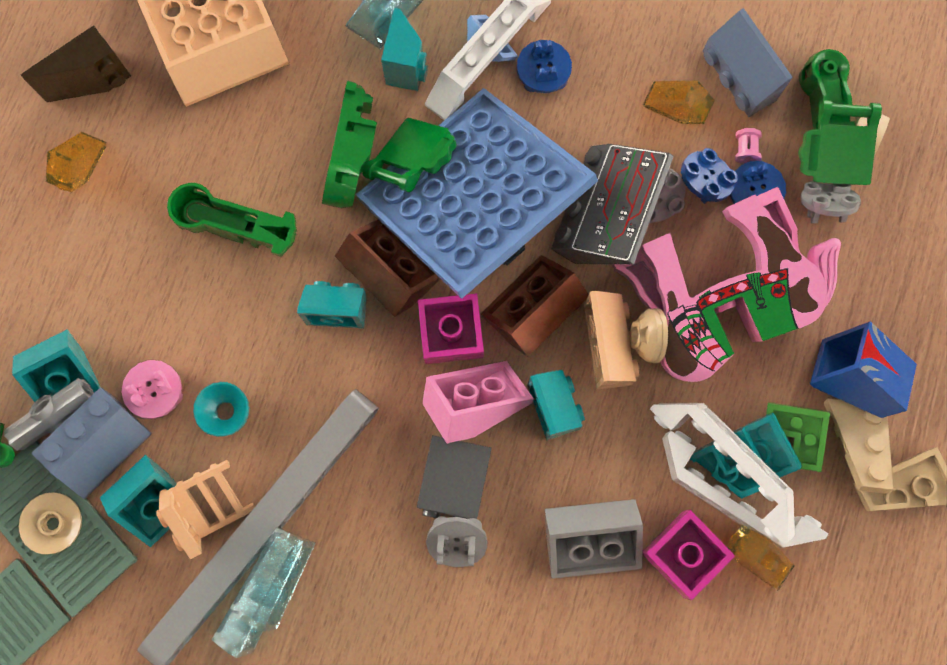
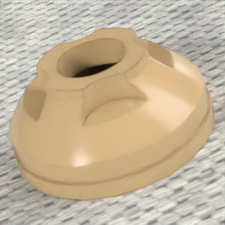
M647 309L636 321L632 322L630 343L632 349H635L643 360L651 363H660L665 356L668 344L667 320L662 309Z

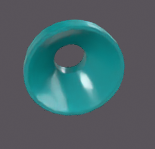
M217 382L205 387L199 393L194 403L193 412L197 425L204 432L213 436L224 437L232 435L243 428L249 417L250 407L245 393L240 388L228 382ZM224 403H230L234 408V413L228 420H221L217 413L219 406Z

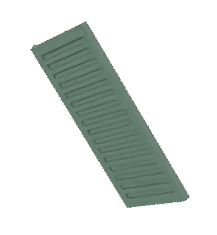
M36 441L18 453L9 466L0 469V531L69 615L75 617L133 563H136L138 558L87 498L83 499L52 475L31 454L40 445ZM45 493H60L70 497L78 505L82 516L80 533L74 543L64 551L48 555L36 553L29 549L20 537L19 519L25 506L35 497ZM50 518L47 522L50 530L56 529L59 525L56 518Z
M16 559L0 573V665H22L71 619L20 559Z

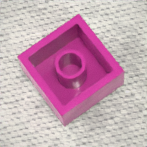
M477 293L467 294L462 299L457 295L418 300L425 364L480 359L484 357Z
M691 510L682 511L642 551V555L683 598L693 600L735 557Z

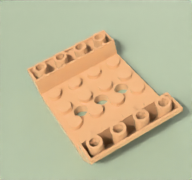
M137 0L166 69L186 107L289 64L262 0H207L202 6L193 5L194 0ZM171 8H181L177 16H167Z

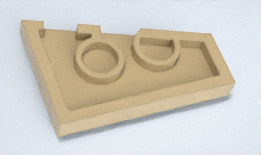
M827 398L824 406L826 411H830L835 423L833 428L836 436L840 437L846 451L845 459L857 489L889 494L893 490L888 416L880 418L842 400Z
M938 447L931 448L893 465V490L889 494L861 491L853 483L866 511L947 505V465Z

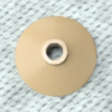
M45 493L35 497L25 506L19 519V534L23 543L32 551L48 555L64 551L74 543L80 533L82 525L80 509L70 497L60 493ZM50 518H56L59 522L58 527L54 530H50L47 526Z

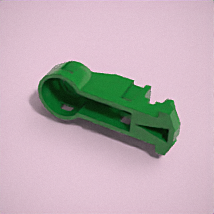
M826 49L816 52L809 57L799 73L800 86L810 99L812 124L815 130H818V111L821 100H831L832 104L853 105L851 92L847 84L850 65L848 59L837 50ZM831 115L829 124L855 126V121H850L848 116Z
M351 81L346 83L322 198L323 205L337 208L353 207L359 176L366 162L370 160L377 122L361 117L362 113H371L373 97L370 94H366L361 85Z
M198 183L180 185L172 191L167 202L170 218L182 230L186 229L193 233L207 231L241 244L246 240L255 248H259V245H264L272 249L271 253L279 257H282L293 245L296 237V216L293 213L286 211L282 218L213 197L206 187Z

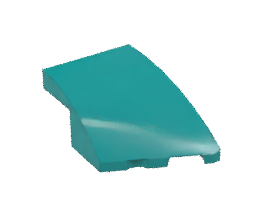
M774 413L733 431L779 478L801 469L802 465ZM715 441L701 447L692 454L691 461L697 462L707 469L712 477L726 484L729 490L741 499L759 492L758 488L760 485L752 477L748 479L742 475L736 468L737 462L730 455L725 456L716 449L713 444Z

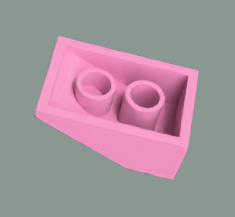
M503 361L426 377L423 406L448 444L476 437L532 404L534 398L508 362Z

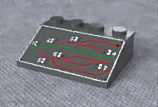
M615 144L590 146L585 155L584 165L596 174L598 182L565 209L561 224L555 233L551 250L574 264L634 265L674 156L667 152Z

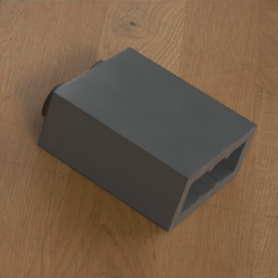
M432 435L417 508L423 509L422 515L438 518L442 513L452 515L453 517L477 519L492 448L462 441L447 444L443 437Z

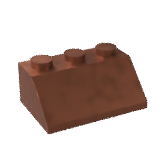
M379 219L350 232L335 255L345 269L350 271L364 288L394 317L411 308L440 280Z
M541 255L481 315L505 340L528 357L587 299L588 292L574 272Z

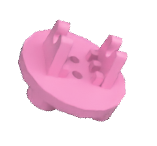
M148 360L138 363L129 370L123 380L121 393L124 404L130 412L144 419H156L166 416L175 409L183 397L180 376L173 367L162 361Z

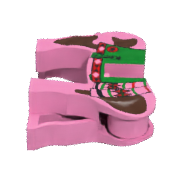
M778 187L758 196L755 194L728 206L722 211L726 220L738 227L750 241L756 259V271L722 281L691 298L686 288L671 233L642 245L634 265L612 264L615 272L623 275L632 284L638 298L648 309L659 308L664 312L668 325V344L665 356L660 363L664 370L672 377L688 382L705 380L711 377L734 355L716 315L719 312L736 306L751 341L761 342L813 323L820 317L830 302L837 283V260L841 242L837 238H831L815 245L808 251L806 259L799 250L797 226Z

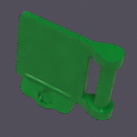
M821 100L818 111V130L812 129L805 132L803 144L798 151L801 160V173L813 176V181L819 183L870 185L882 105L880 103H870L869 106L832 104L831 100ZM831 115L867 118V126L829 124Z
M406 118L376 158L366 162L362 174L370 180L377 178L398 185L402 191L410 193L414 190L423 171L435 174L443 165L451 160L452 152L457 146L455 137L450 135L451 133L448 128L413 118ZM385 163L407 170V172L401 175L383 169L382 166Z

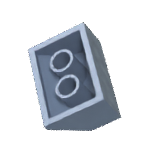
M744 8L710 36L703 49L706 62L715 68L722 85L725 88H729L735 97L736 105L740 110L745 111L748 117L776 102L793 78Z
M100 387L31 454L52 475L80 497L86 499L152 433L111 393Z

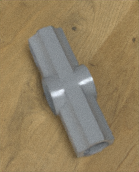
M77 378L52 397L50 395L42 396L31 406L29 413L4 430V436L7 438L9 445L15 450L23 451L47 433L52 434L94 394L93 390L84 379L80 380Z

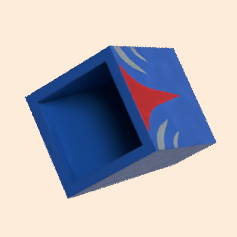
M869 321L822 339L810 385L875 416L884 418L907 411L917 364Z

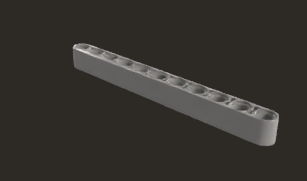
M357 389L353 390L141 643L137 651L153 665H169L369 424L378 412V406Z

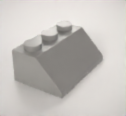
M636 499L545 509L546 538L552 579L642 569L643 523Z

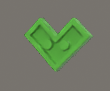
M768 402L766 415L774 413L785 435L794 438L793 450L802 465L801 469L822 472L830 411Z

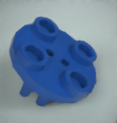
M538 40L522 49L517 59V73L527 91L551 93L567 85L572 71V61L569 53L562 45L552 40Z
M710 148L689 154L681 165V175L684 184L692 193L701 198L704 204L708 201L720 202L726 199L734 190V184L738 180L736 172L730 169L718 157L717 153Z
M750 161L742 164L735 170L738 180L734 184V190L729 195L733 204L755 194L758 196L776 187L779 188L784 199L786 195V182L781 172L773 165L763 161Z

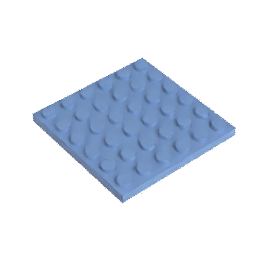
M485 88L438 125L449 129L450 135L455 137L457 146L452 152L451 160L443 165L437 173L431 174L423 171L414 190L410 193L402 191L398 185L375 178L356 194L359 201L461 299L598 182L597 176L593 171ZM391 165L386 169L401 175L407 172V170Z

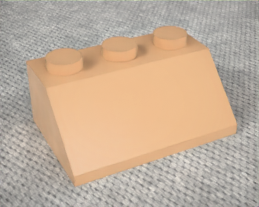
M591 291L584 303V312L596 388L600 390L631 386L636 382L635 377H639V366L636 359L632 360L631 331L627 330L626 320L630 318L628 303L623 302L622 294Z

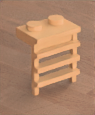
M228 460L218 465L214 463L210 465V469L202 473L197 472L193 474L192 478L184 482L183 480L177 482V485L169 490L163 489L160 491L157 517L164 528L169 526L173 533L172 538L179 551L184 550L190 559L202 554L201 538L249 514L255 508L254 503L242 507L223 476L222 471L230 468ZM214 476L235 512L226 516L205 482L206 479ZM196 484L219 519L212 524L209 523L188 490Z

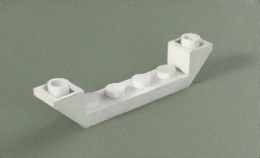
M504 0L441 71L425 102V106L443 120H446L464 103V92L527 20L530 19L535 22L551 4V0Z
M704 403L654 404L650 408L655 414L654 419L665 429H678L692 417L693 420L691 422L693 426L703 434L707 432L715 440L713 444L716 449L725 456L730 455L737 462L736 468L748 479L752 477L760 485L758 489L766 499L771 502L775 500L778 503L761 520L765 525V532L774 541L778 542L780 540L784 545L795 536L793 490Z
M676 430L675 433L672 431L667 432L662 438L671 478L674 482L773 547L784 548L823 540L828 536L829 533L820 528L822 524L818 520L805 515L804 517H794L795 536L785 545L780 540L778 542L774 541L765 532V525L761 522L762 519L755 515L757 512L755 508L743 501L738 504L729 498L731 495L729 491L717 484L712 487L703 481L705 478L703 474L691 467L688 470L684 468L697 448L690 444L692 441L690 437Z

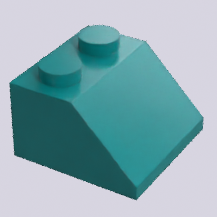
M394 8L381 58L385 83L394 87L418 91L420 81L425 82L427 77L428 65H425L427 53L423 52L422 40L399 8Z
M315 281L314 285H305L297 313L306 325L364 329L367 294L365 289L360 288V285L356 283H343V287L331 286L329 282Z
M68 329L13 356L12 375L34 402L44 395L52 397L77 378L80 380L84 379L94 393L100 388V384L83 349Z
M563 370L530 376L527 386L534 398L533 404L546 441L580 430L583 427L581 422L585 421V416L581 405H575L571 393L575 392L571 377H565Z
M144 455L100 497V500L111 519L151 548L170 529L169 526L164 528L157 517L160 491L163 489L169 490L175 487L177 483L163 468L147 455Z

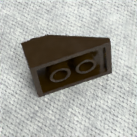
M94 25L20 74L46 102L109 92L113 88L123 85L126 79L131 77L128 70Z

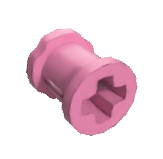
M744 128L736 132V139L738 140V153L735 155L736 162L745 164L750 161L762 160V155L759 153V139L762 137L761 130Z

